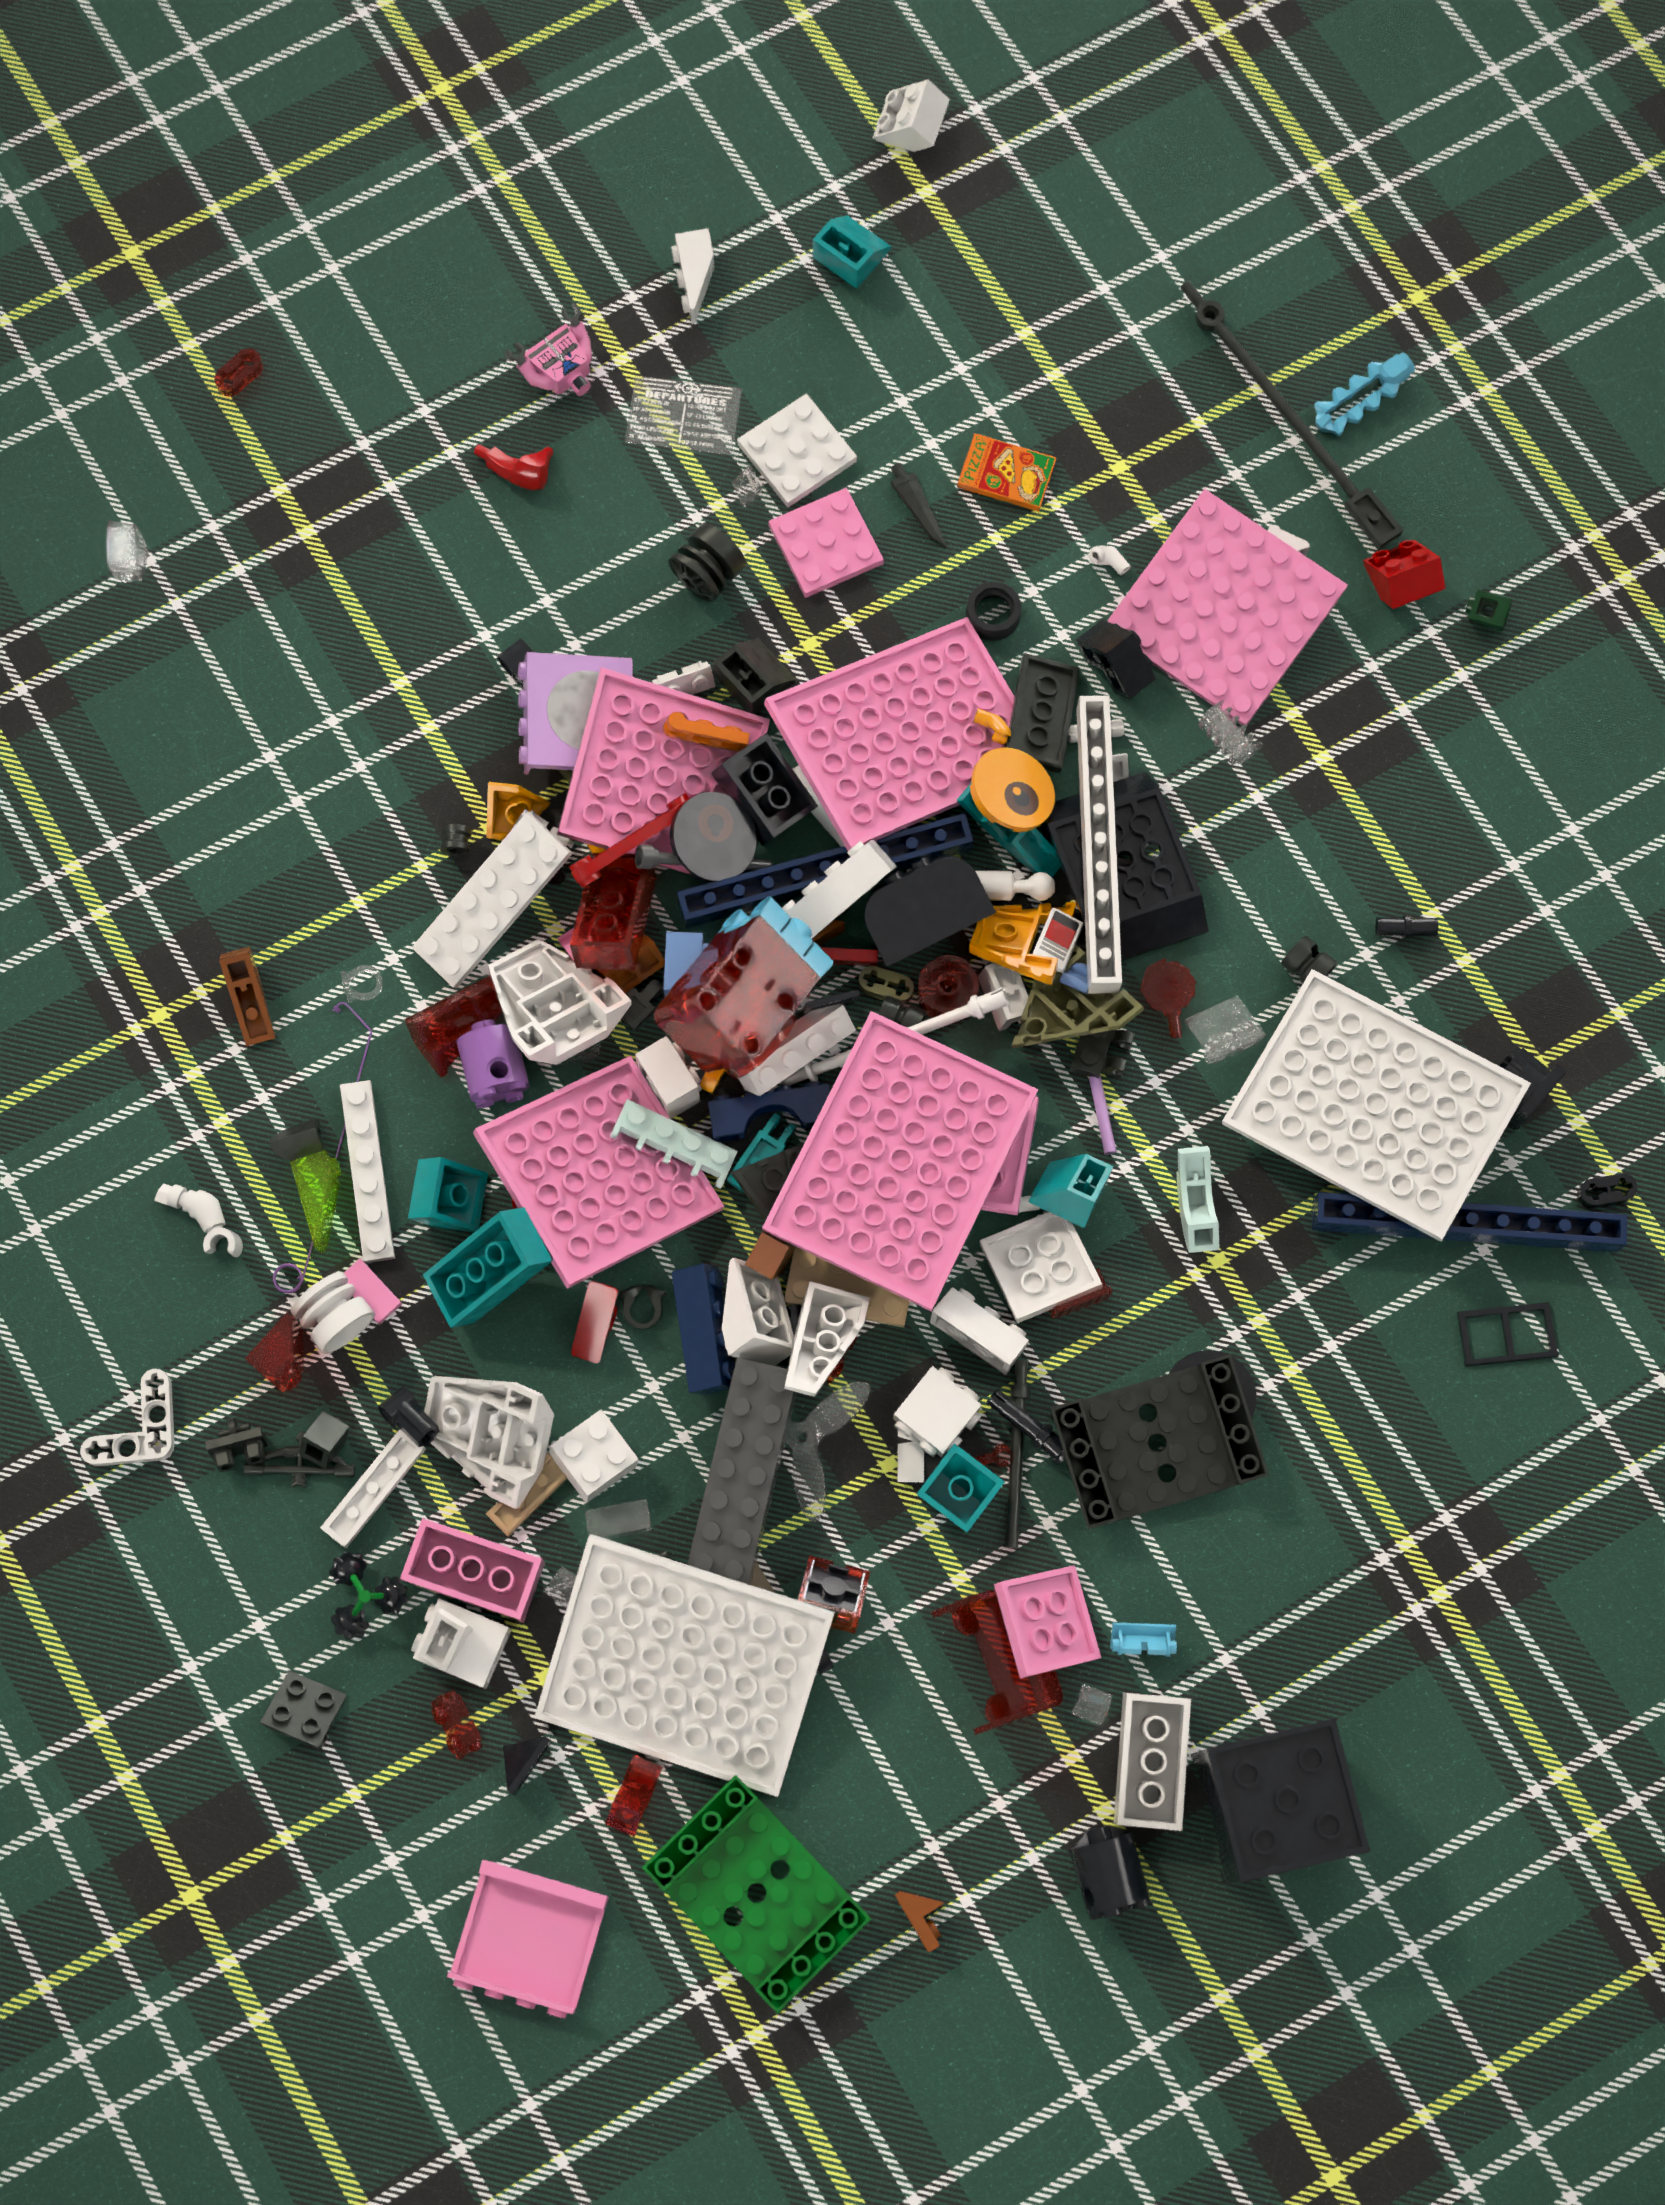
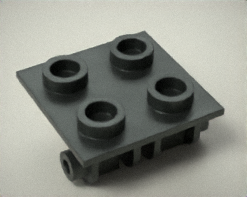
M289 1670L262 1717L260 1724L318 1749L319 1746H324L328 1737L326 1733L347 1695Z

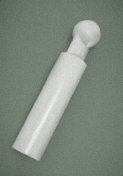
M976 871L990 901H1011L1015 893H1028L1035 900L1043 901L1050 898L1055 892L1054 879L1043 872L1033 874L1028 880H1020L1014 877L1012 871Z

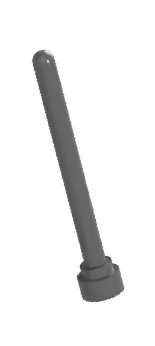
M639 844L636 848L635 864L638 869H651L658 864L682 865L673 853L659 852L652 845ZM753 858L745 870H759L774 864L768 859Z

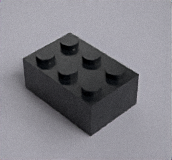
M767 733L711 772L724 793L736 799L746 808L755 825L757 839L762 846L818 807L815 800Z

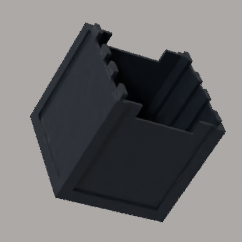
M1335 1718L1215 1746L1191 1754L1193 1766H1197L1201 1784H1204L1220 1847L1218 1852L1223 1867L1220 1870L1223 1883L1246 1882L1371 1852Z

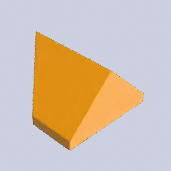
M489 782L486 838L504 840L525 809L529 812L534 811L539 816L551 802L519 785Z

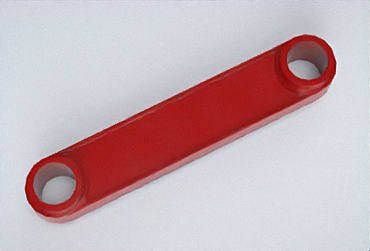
M687 793L680 795L666 804L668 811L596 857L591 858L590 855H587L569 866L575 881L581 887H584L602 876L599 871L600 869L671 825L675 812L691 797H688Z

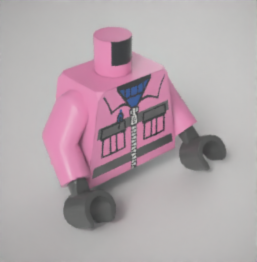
M573 303L574 317H569L565 308L561 311L562 317L570 321V328L567 324H564L526 352L522 344L513 343V347L518 352L517 357L510 350L505 351V357L511 362H517L518 370L531 386L547 391L552 390L556 394H562L569 388H572L578 396H582L591 387V384L585 377L590 373L589 363L592 360L591 341L584 324L578 320L581 313L580 308L577 304Z

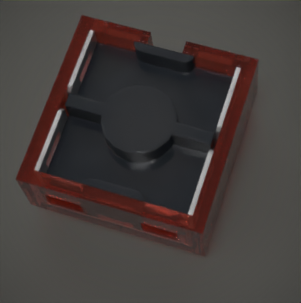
M809 1555L798 1601L835 1612L830 1627L855 1634L871 1571L846 1565L845 1568L833 1565L834 1561Z

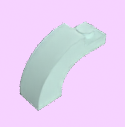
M1208 1146L1178 1149L1177 1191L1181 1223L1188 1252L1219 1250V1222L1216 1217L1212 1197L1210 1149Z

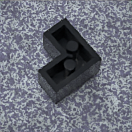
M1102 619L1076 639L1087 663L1104 671L1114 693L1131 699L1156 679L1151 669L1153 664L1149 657L1143 653L1140 647L1141 639L1133 630L1129 631L1116 623L1112 624Z

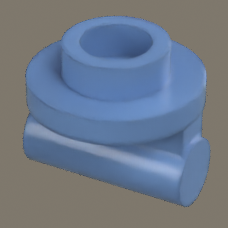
M1084 963L1073 964L1070 970L1062 974L1060 983L1088 994L1087 965Z

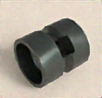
M1305 935L1288 952L1280 964L1292 975L1299 974V981L1304 983L1311 969L1328 977L1338 962L1326 952H1318L1319 946Z
M887 995L878 1014L908 1028L923 1022L927 1011L913 1005L906 1008L903 1001Z

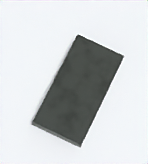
M1027 653L1023 654L1009 725L1011 736L1007 738L1006 748H1014L1029 754L1046 770L1061 772L1076 694L1079 667Z

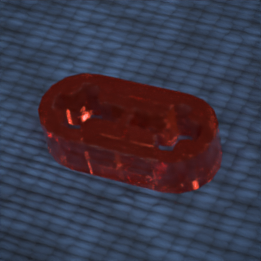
M243 349L217 371L214 380L220 394L228 397L235 396L262 372L263 363L259 353L254 349ZM246 360L249 362L254 361V365L252 367L248 364L245 366L244 362ZM226 378L228 380L233 379L234 383L232 385L224 384L223 380Z

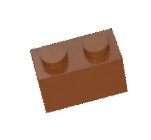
M763 1231L745 1265L772 1280L783 1274L796 1246Z

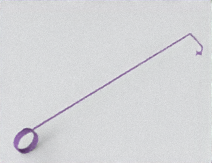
M340 1002L337 1004V1006H334L335 1009H332V1011H336L337 1013H339V1005H346L352 1011V1013H354V1015L370 1031L364 1057L356 1081L358 1082L366 1057V1053L368 1050L369 1042L371 1039L372 1030L366 1025V1023H364V1021L353 1011V1009L347 1003ZM345 1125L303 1275L301 1270L291 1263H285L277 1267L273 1274V1282L280 1292L294 1293L303 1283L346 1129ZM284 1267H293L300 1274V1277H297V1279H300V1282L292 1290H283L276 1284V1275Z

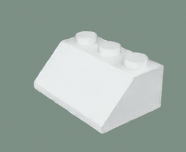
M952 1287L933 1309L930 1323L1007 1375L1029 1342L1025 1338L1026 1333L1014 1324L1008 1326L999 1320L1000 1314L992 1308L985 1306L983 1309L974 1302L975 1297L966 1290L960 1288L957 1291Z

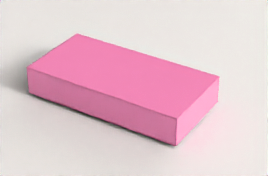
M361 1259L344 1272L348 1278L347 1284H353L355 1287L353 1297H363L375 1312L374 1320L379 1325L402 1305L400 1300Z

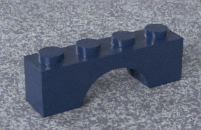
M813 1081L804 1084L802 1088L792 1089L791 1086L777 1087L774 1089V1092L764 1093L761 1096L751 1092H746L744 1097L732 1098L731 1095L717 1096L714 1098V1101L708 1102L713 1139L720 1143L744 1140L750 1124L757 1117L768 1112L786 1113L795 1118L804 1131L811 1130L830 1094L829 1084Z

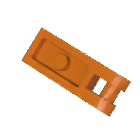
M680 712L671 713L663 725V732L668 737L735 752L741 751L748 745L750 733L742 732V729L736 726H725L723 728L714 726L711 721L704 719L696 721L687 720Z

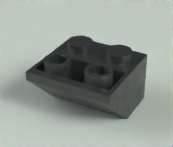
M759 638L735 644L713 662L714 676L748 713L755 715L765 707L764 702L766 698L785 691L797 681Z

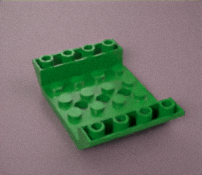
M737 1775L715 1794L642 1867L654 1882L670 1896L755 1988V1991L777 2014L871 1920L869 1915L832 1878ZM777 1860H783L789 1865L790 1872L785 1879H776L771 1874V1866ZM752 1884H762L766 1889V1897L760 1903H754L748 1898V1888ZM729 1907H738L743 1913V1920L737 1926L728 1925L724 1919L725 1911Z

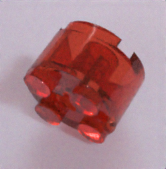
M954 955L937 957L927 964L920 973L917 990L920 1008L927 1011L926 1015L933 1018L965 1006L971 996L978 995L979 979L965 959ZM946 986L951 987L950 993L944 992Z

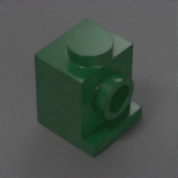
M1477 590L1475 597L1470 596L1465 613L1469 614L1470 622L1495 628L1503 632L1512 607V599ZM1485 607H1492L1494 610L1492 615H1483L1482 611Z

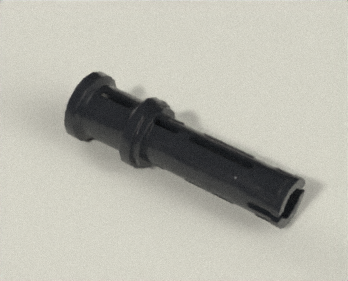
M999 1388L992 1393L991 1399H988L986 1402L987 1406L993 1408L1032 1439V1446L1036 1449L1041 1448L1051 1456L1054 1464L1058 1465L1065 1459L1059 1435L1053 1431L1051 1424L1040 1423L1001 1392Z

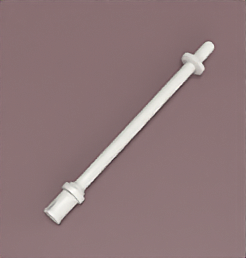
M1001 987L979 997L977 995L971 996L967 1005L908 1028L923 1035L970 1016L982 1019L986 1013L1009 1006V1001L1004 988ZM851 1050L814 1064L811 1061L804 1068L797 1070L784 1079L782 1084L791 1086L806 1079H810L811 1082L818 1081L817 1075L843 1066Z

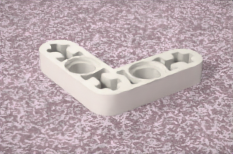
M151 1369L144 1373L141 1378L142 1432L93 1436L86 1439L80 1450L81 1457L85 1462L92 1466H108L159 1461L171 1456L174 1451L171 1378L164 1371ZM155 1376L164 1381L163 1385L158 1386V1396L161 1398L165 1397V1401L157 1399L149 1401V1397L155 1398V1390L149 1386V1383L154 1382ZM156 1406H162L166 1411L164 1420L159 1423H153L149 1417L151 1409ZM150 1428H167L166 1432L160 1431V1439L167 1443L166 1447L161 1448V1453H157L155 1449L151 1448L152 1444L157 1443V1433L154 1431L150 1432ZM126 1440H133L136 1445L135 1452L129 1457H123L119 1451L121 1443ZM113 1441L112 1452L114 1458L110 1459L111 1454L109 1452L99 1453L98 1459L89 1454V1450H93L95 1444H98L103 1449L111 1448L109 1442Z

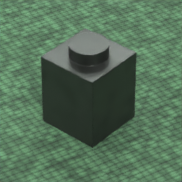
M322 1411L303 1435L299 1455L326 1469L345 1445L350 1426L338 1417L331 1416Z

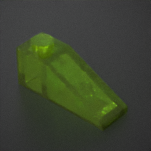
M324 1150L290 1161L313 1245L320 1253L327 1252L340 1187L337 1176L341 1175L337 1158H332Z

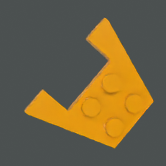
M1065 902V907H1053L1075 918L1077 912L1075 902ZM1041 903L1038 908L1022 909V905L993 906L996 913L977 922L969 944V953L1045 984L1052 985L1058 968V958L1030 954L1039 926L1046 923L1052 910L1051 903Z

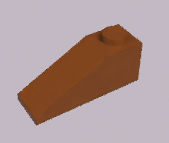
M251 947L221 954L219 962L246 1046L276 1038Z

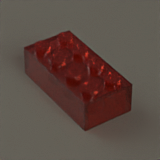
M592 853L591 858L596 857L600 853ZM624 854L600 869L599 871L602 876L584 886L570 941V948L576 968L635 971L657 877L654 867L651 869H638L635 864V854Z

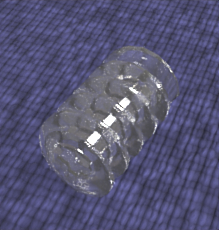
M1223 700L1203 715L1198 727L1201 730L1207 729L1206 736L1209 739L1215 737L1213 744L1216 747L1223 746L1221 753L1224 756L1230 755L1228 761L1232 765L1241 764L1250 759L1261 748L1263 743L1261 741L1254 745L1251 743L1255 734L1244 735L1248 726L1246 724L1240 727L1236 726L1240 717L1237 715L1230 719L1228 716L1233 709L1228 707L1222 710L1221 707L1225 701Z

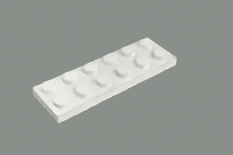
M526 813L411 948L453 988H458L573 853L531 813Z

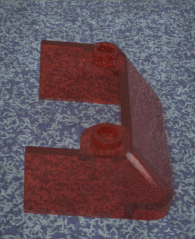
M995 1589L965 1597L931 1612L933 1618L952 1614L953 1624L958 1631L967 1636L975 1635L996 1694L987 1699L985 1713L990 1723L973 1729L975 1735L1003 1727L1061 1705L1063 1692L1055 1670L1020 1679Z

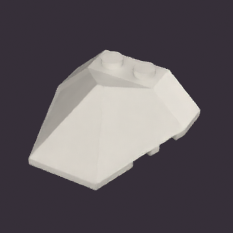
M537 939L488 965L512 1040L529 1060L554 1065L567 1060L607 1038L632 1005L629 997L614 981L607 977L602 979L592 973V969L584 964L577 966L573 961L569 960V955L541 939Z
M441 1376L431 1377L424 1412L439 1427V1432L431 1444L446 1458L452 1457L464 1468L462 1472L467 1477L473 1476L485 1487L483 1491L489 1497L514 1509L519 1508L541 1474L544 1466L554 1413L543 1394L517 1382Z

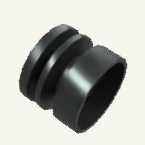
M702 523L688 538L689 545L683 544L680 546L678 553L673 554L668 559V563L674 575L688 590L699 598L712 602L719 596V592L727 587L726 580H733L746 566V559L741 550L726 534L710 524Z

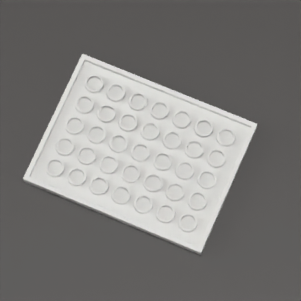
M1311 969L1222 1120V1124L1442 1242L1531 1083Z
M590 1534L534 1718L730 1781L737 1775L748 1788L778 1797L835 1612Z

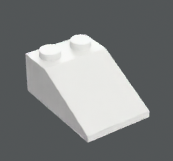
M732 1258L729 1261L722 1332L728 1355L776 1366L791 1355L794 1342V1334L779 1278L776 1277L771 1280L746 1266V1261Z

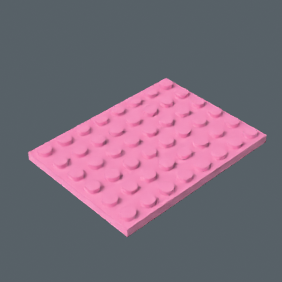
M968 617L772 695L765 699L764 705L846 849L849 851L860 841L864 845L871 840L877 841L960 805L956 800L971 783L974 765L990 750L1006 747V744L1002 745L992 740L994 730L973 722L976 711L979 708L996 714L1009 727L1014 695Z
M871 1011L762 1227V1231L932 1311L1037 1095L1038 1089Z

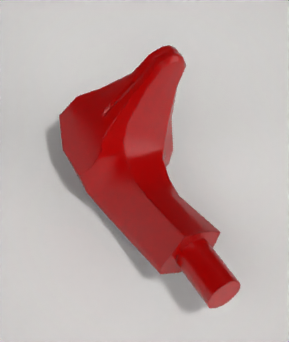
M478 444L474 449V455L486 460V465L489 469L516 486L532 491L543 490L547 484L549 463L554 452L550 447H546L535 454L524 455L520 459L509 457L497 447L490 450Z

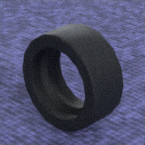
M995 581L982 583L972 591L968 597L966 617H968L979 637L996 641L1005 639L1015 631L1019 625L1022 608L1019 595L1007 584ZM985 598H1000L1010 606V617L1002 624H987L978 617L976 612L977 605Z

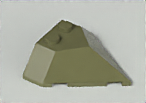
M1077 945L1073 949L1064 972L1070 970V967L1075 963L1087 965L1086 953ZM1056 971L1052 985L1034 980L1021 1017L1022 1024L1018 1035L1014 1037L1012 1048L1121 1029L1144 1010V1007L1125 989L1119 993L1084 994L1060 983L1063 973Z

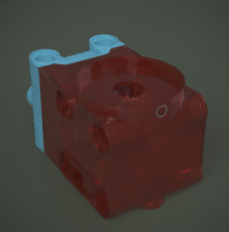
M769 896L754 908L750 917L742 909H739L724 922L721 930L658 1005L654 1012L655 1022L704 1072L712 1073L724 1069L733 1079L741 1078L762 1064L787 1038L797 1019L794 1014L795 1010H797L819 979L831 968L833 960L815 942H812V931L809 926L800 919L790 918L777 902Z

